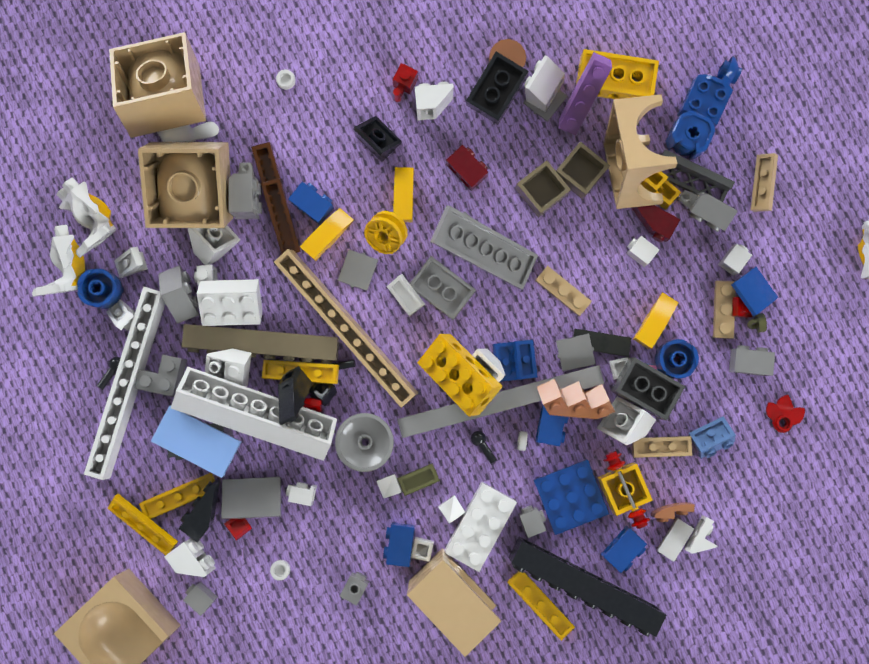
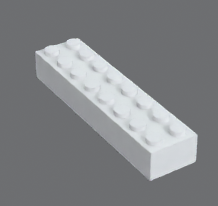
M187 367L171 405V409L323 461L331 446L337 422L336 418L302 407L295 421L280 425L279 398L191 367Z

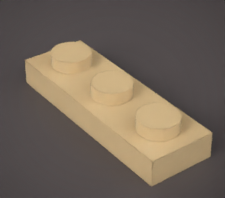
M775 153L760 154L756 157L751 211L753 212L772 211L778 155Z
M548 265L535 280L579 317L592 302Z
M715 281L713 338L734 339L735 317L732 316V304L735 290L731 286L734 281Z
M691 436L641 438L632 443L633 458L692 456Z

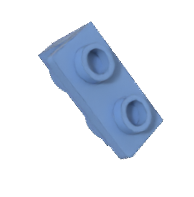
M724 416L689 433L692 442L699 451L698 456L700 459L704 457L710 458L717 453L716 451L722 448L724 450L734 445L736 438L734 431Z

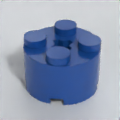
M104 269L87 270L80 276L77 282V293L81 301L99 309H108L114 306L121 299L124 291L120 279L115 274Z
M682 339L668 341L656 350L655 364L658 371L672 379L690 376L699 363V355L696 348ZM679 357V361L674 362V358Z

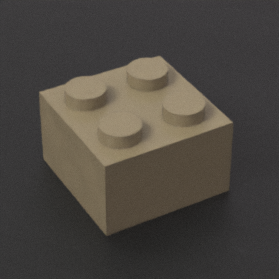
M579 142L556 172L571 191L583 200L610 165L582 142Z
M547 160L519 181L515 187V190L538 218L565 198L571 191Z

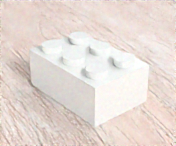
M259 279L200 281L197 299L202 326L261 324L263 310Z

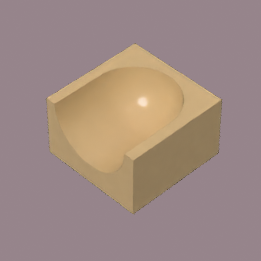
M185 32L109 49L113 108L131 138L206 121L200 66Z
M150 142L138 148L145 228H225L233 219V216L229 213V178L231 174L228 142Z
M443 548L409 580L407 596L464 657L501 622V619L492 611L497 605L459 564L445 553Z
M127 569L107 582L54 635L81 664H141L181 625L130 569Z

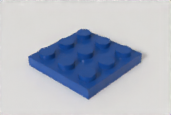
M588 459L533 480L554 535L609 515Z

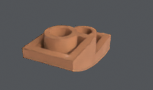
M690 502L668 504L652 511L651 516L656 518L658 522H668V519H675V511L677 515H688V512H694L695 504Z

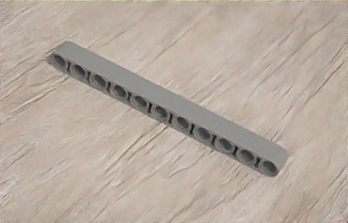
M600 366L586 368L498 392L481 414L468 417L457 404H452L397 419L401 436L404 438L542 401L537 386L553 379L556 380L560 389L578 381L583 389L604 384Z

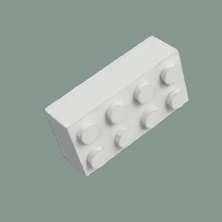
M481 481L445 547V553L480 572L517 504L516 500Z

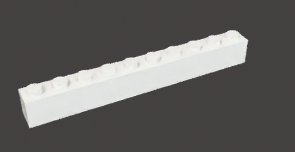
M147 287L142 289L84 475L101 480L111 478L138 393V389H135L139 369L145 370L165 307L160 291Z

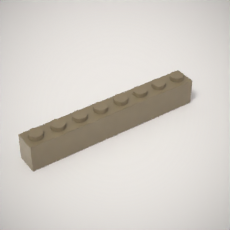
M184 324L181 347L187 348V352L199 353V349L207 350L206 354L233 348L252 353L251 358H256V354L264 355V359L275 360V356H281L285 361H294V358H302V362L313 363L315 359L321 360V364H332L333 361H338L340 339L338 337Z

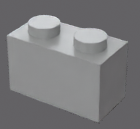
M738 345L737 348L731 349L729 372L773 376L775 352H768V348L757 347L756 350H749V346Z

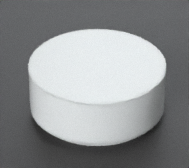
M281 70L276 76L278 86L284 90L291 89L295 85L296 79L290 70Z
M520 431L518 435L517 449L520 451L526 450L528 433L525 431Z
M285 560L275 561L270 568L271 576L276 580L286 579L290 574L288 562Z

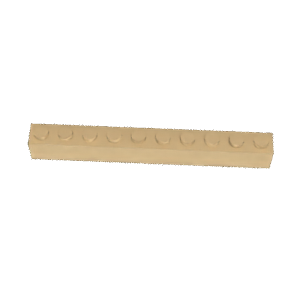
M287 249L274 261L277 267L401 408L418 394V391L294 250Z

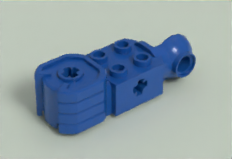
M734 56L729 61L725 60L716 77L701 74L697 75L693 80L677 114L679 117L673 123L665 140L668 150L673 148L679 155H690L689 160H692L708 149L715 133V127L733 92L730 84H735L742 72V68L739 67Z

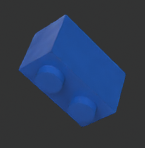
M302 181L288 200L313 221L321 225L334 209L331 204L332 200L325 194L319 195L316 192L318 189L311 183L306 185Z
M542 404L535 442L560 447V444L564 443L566 435L563 427L564 424L568 423L569 417L549 415Z
M392 523L391 527H387L386 539H389L388 547H384L383 558L387 559V565L410 566L415 525Z
M625 526L601 555L620 573L626 572L632 566V561L635 557H640L645 552L647 543L631 528Z

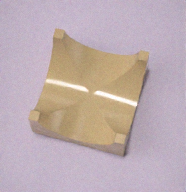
M662 94L613 100L603 145L607 163L610 165L608 170L616 209L663 203L662 194L648 191L641 185V182L655 173L676 168V156H662L650 151L645 147L650 144L649 135H638L636 129L641 118L649 110L662 106Z

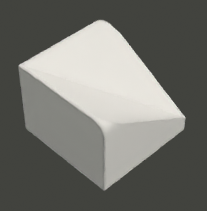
M395 474L376 481L383 498L402 492Z
M455 495L438 506L449 524L465 513Z
M415 537L411 558L430 562L434 541Z

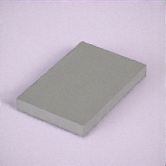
M430 256L410 282V285L417 294L452 320L456 318L476 291V289L432 256Z
M281 477L222 479L221 519L281 517Z

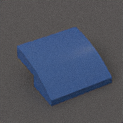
M757 266L731 284L753 317L778 298Z
M533 340L492 344L493 355L500 360L506 374L500 382L538 378Z

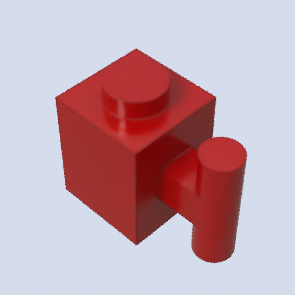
M403 63L400 64L393 77V87H395L393 96L395 102L401 101L404 92L411 94L418 80V71Z

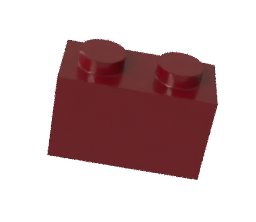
M461 145L446 159V165L472 191L488 177V167L484 162H479L474 157L475 153L469 147L465 148Z

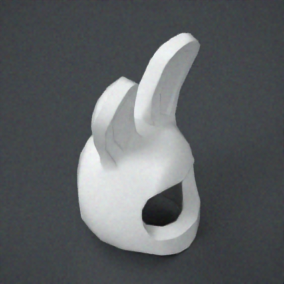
M206 122L194 128L186 125L157 133L162 142H194L216 136L219 133V127L214 122Z

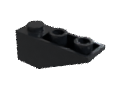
M299 366L284 373L278 384L280 425L287 422L292 423L298 418V413L303 407L304 400L310 393L309 390L313 384Z
M218 478L213 483L210 481L203 489L205 492L203 497L198 496L191 505L194 509L191 513L187 511L180 520L182 524L178 529L196 542L202 538L214 522L220 479Z

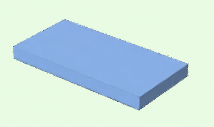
M169 405L151 442L221 478L224 477L242 442L189 414L171 409V405Z

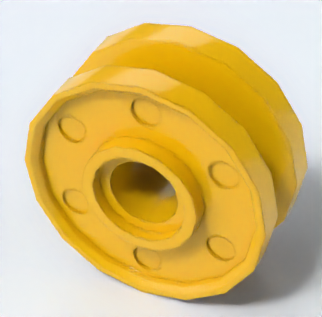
M380 211L366 224L364 235L367 243L374 250L383 254H393L405 242L408 236V229L400 216L393 212Z

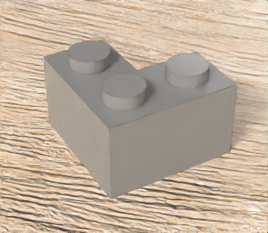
M179 265L159 273L160 296L177 324L198 316V299L191 294L192 289L189 284L191 279L188 272L183 271Z
M162 355L158 373L139 369L135 389L174 397L184 375L187 360Z

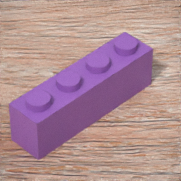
M593 52L558 119L559 129L576 136L612 69L610 59Z

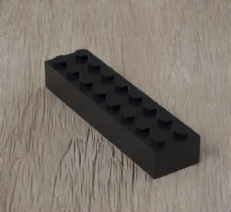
M520 536L509 555L514 569L522 573L524 570L528 571L535 580L541 582L543 579L551 588L557 591L561 588L566 592L567 596L575 600L578 597L581 598L588 607L592 609L598 607L606 616L610 618L616 616L622 624L630 628L634 625L645 636L649 637L651 634L657 637L667 616L659 607Z

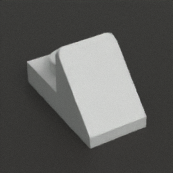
M138 247L128 249L114 260L119 278L148 269L143 252H139Z
M119 299L106 313L120 330L124 328L129 331L135 311Z
M702 515L684 550L694 554L718 547L705 539L706 536L711 534L714 521Z

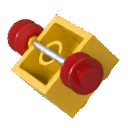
M617 451L610 452L605 455L606 458L603 461L609 463L607 470H611V472L597 477L609 507L616 516L631 510L628 518L634 521L631 526H636L637 529L643 528L648 525L647 522L650 518H645L644 513L646 510L639 508V506L653 500L640 469L633 462L623 466L625 461H620L619 458L622 453L617 454Z

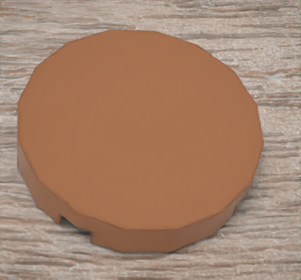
M500 40L490 50L489 62L497 51L524 68L526 52L523 46L515 40Z

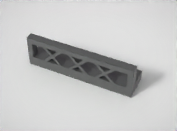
M666 149L661 154L668 157L676 156L677 160L675 168L677 171H674V168L670 169L671 173L665 174L669 177L667 181L691 193L697 194L707 191V194L712 196L710 189L718 188L723 191L718 200L723 202L727 192L732 189L735 181ZM676 173H685L688 181L683 183L678 181ZM693 181H703L706 189L700 191L695 189Z

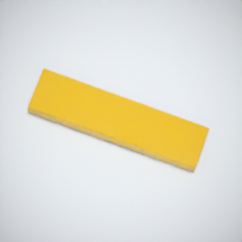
M263 359L262 379L281 380L284 373L299 366L314 383L338 384L339 365Z
M208 473L140 502L139 506L142 513L148 518H155L195 501L198 496L202 498L205 494L203 489L210 481L213 483L215 479L212 473Z
M119 493L113 497L107 508L164 555H167L174 549L178 543L175 538Z
M518 571L507 581L561 641L575 628L570 620L525 572Z

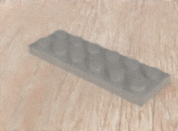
M447 205L430 241L522 290L538 257L534 252Z

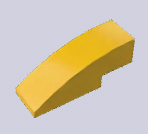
M395 167L393 213L400 216L404 222L413 223L414 168Z
M660 171L641 182V185L650 192L662 194L663 203L659 205L664 210H667L680 195L681 191L667 181L669 177Z
M339 208L303 242L300 248L313 260L317 261L351 225L354 219Z
M662 292L645 317L633 340L647 349H652L679 302Z

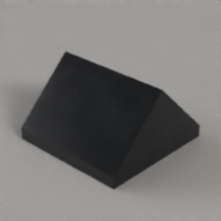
M377 116L355 126L353 129L355 136L381 162L402 143Z

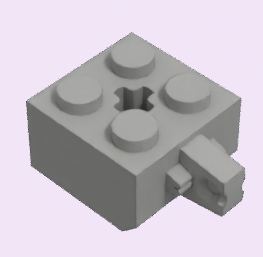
M240 163L238 173H234L229 178V213L236 219H259V214H262V203L259 202V195H262V186L254 176L252 163Z
M684 190L678 199L688 207L687 210L691 212L689 214L691 217L700 222L703 219L708 221L706 225L717 232L720 229L725 231L738 212L736 209L705 192L694 194Z

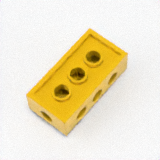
M583 49L580 56L576 85L593 52L610 59L612 62V69L597 97L623 99L654 95L659 65L658 60Z
M439 334L417 362L468 417L480 415L503 387L451 334Z

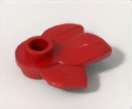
M784 395L778 399L776 404L768 402L766 413L773 421L774 429L780 433H786L792 428V425L799 424L803 420L805 408H793L789 395ZM780 420L785 422L783 427L779 424Z

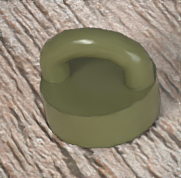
M763 313L754 316V319L748 321L747 327L749 329H756L758 333L765 332L767 330L765 315Z

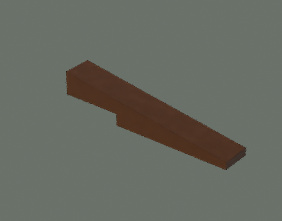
M266 142L252 146V152L261 179V186L281 255L287 249L294 250L296 253L301 252L272 144Z

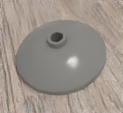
M360 413L346 419L339 427L335 438V448L340 460L347 467L359 472H369L380 468L391 456L394 446L393 434L388 424L382 418L370 413ZM364 438L369 440V444L366 446L362 444Z

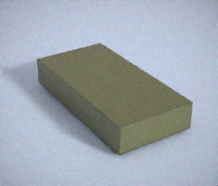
M433 463L397 478L404 496L440 481Z

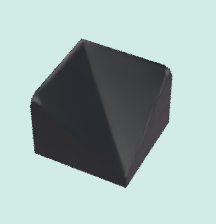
M314 383L309 390L311 398L322 400V405L324 406L337 393L335 385L328 383Z

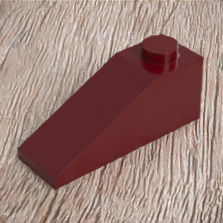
M655 205L632 207V210L648 233L653 235L652 238L661 243L670 240L681 220Z

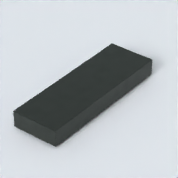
M574 329L573 337L589 333L594 352L629 357L632 338Z

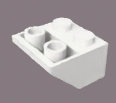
M545 55L542 61L539 60L536 63L534 74L532 77L529 76L524 84L526 101L544 112L547 111L565 81V73Z
M440 82L438 85L423 83L415 87L417 120L436 119L453 100V83Z
M233 348L208 353L206 355L205 373L247 387L252 353Z
M190 538L164 556L175 573L205 577L216 569L214 559L203 551L204 546L200 540L196 542Z

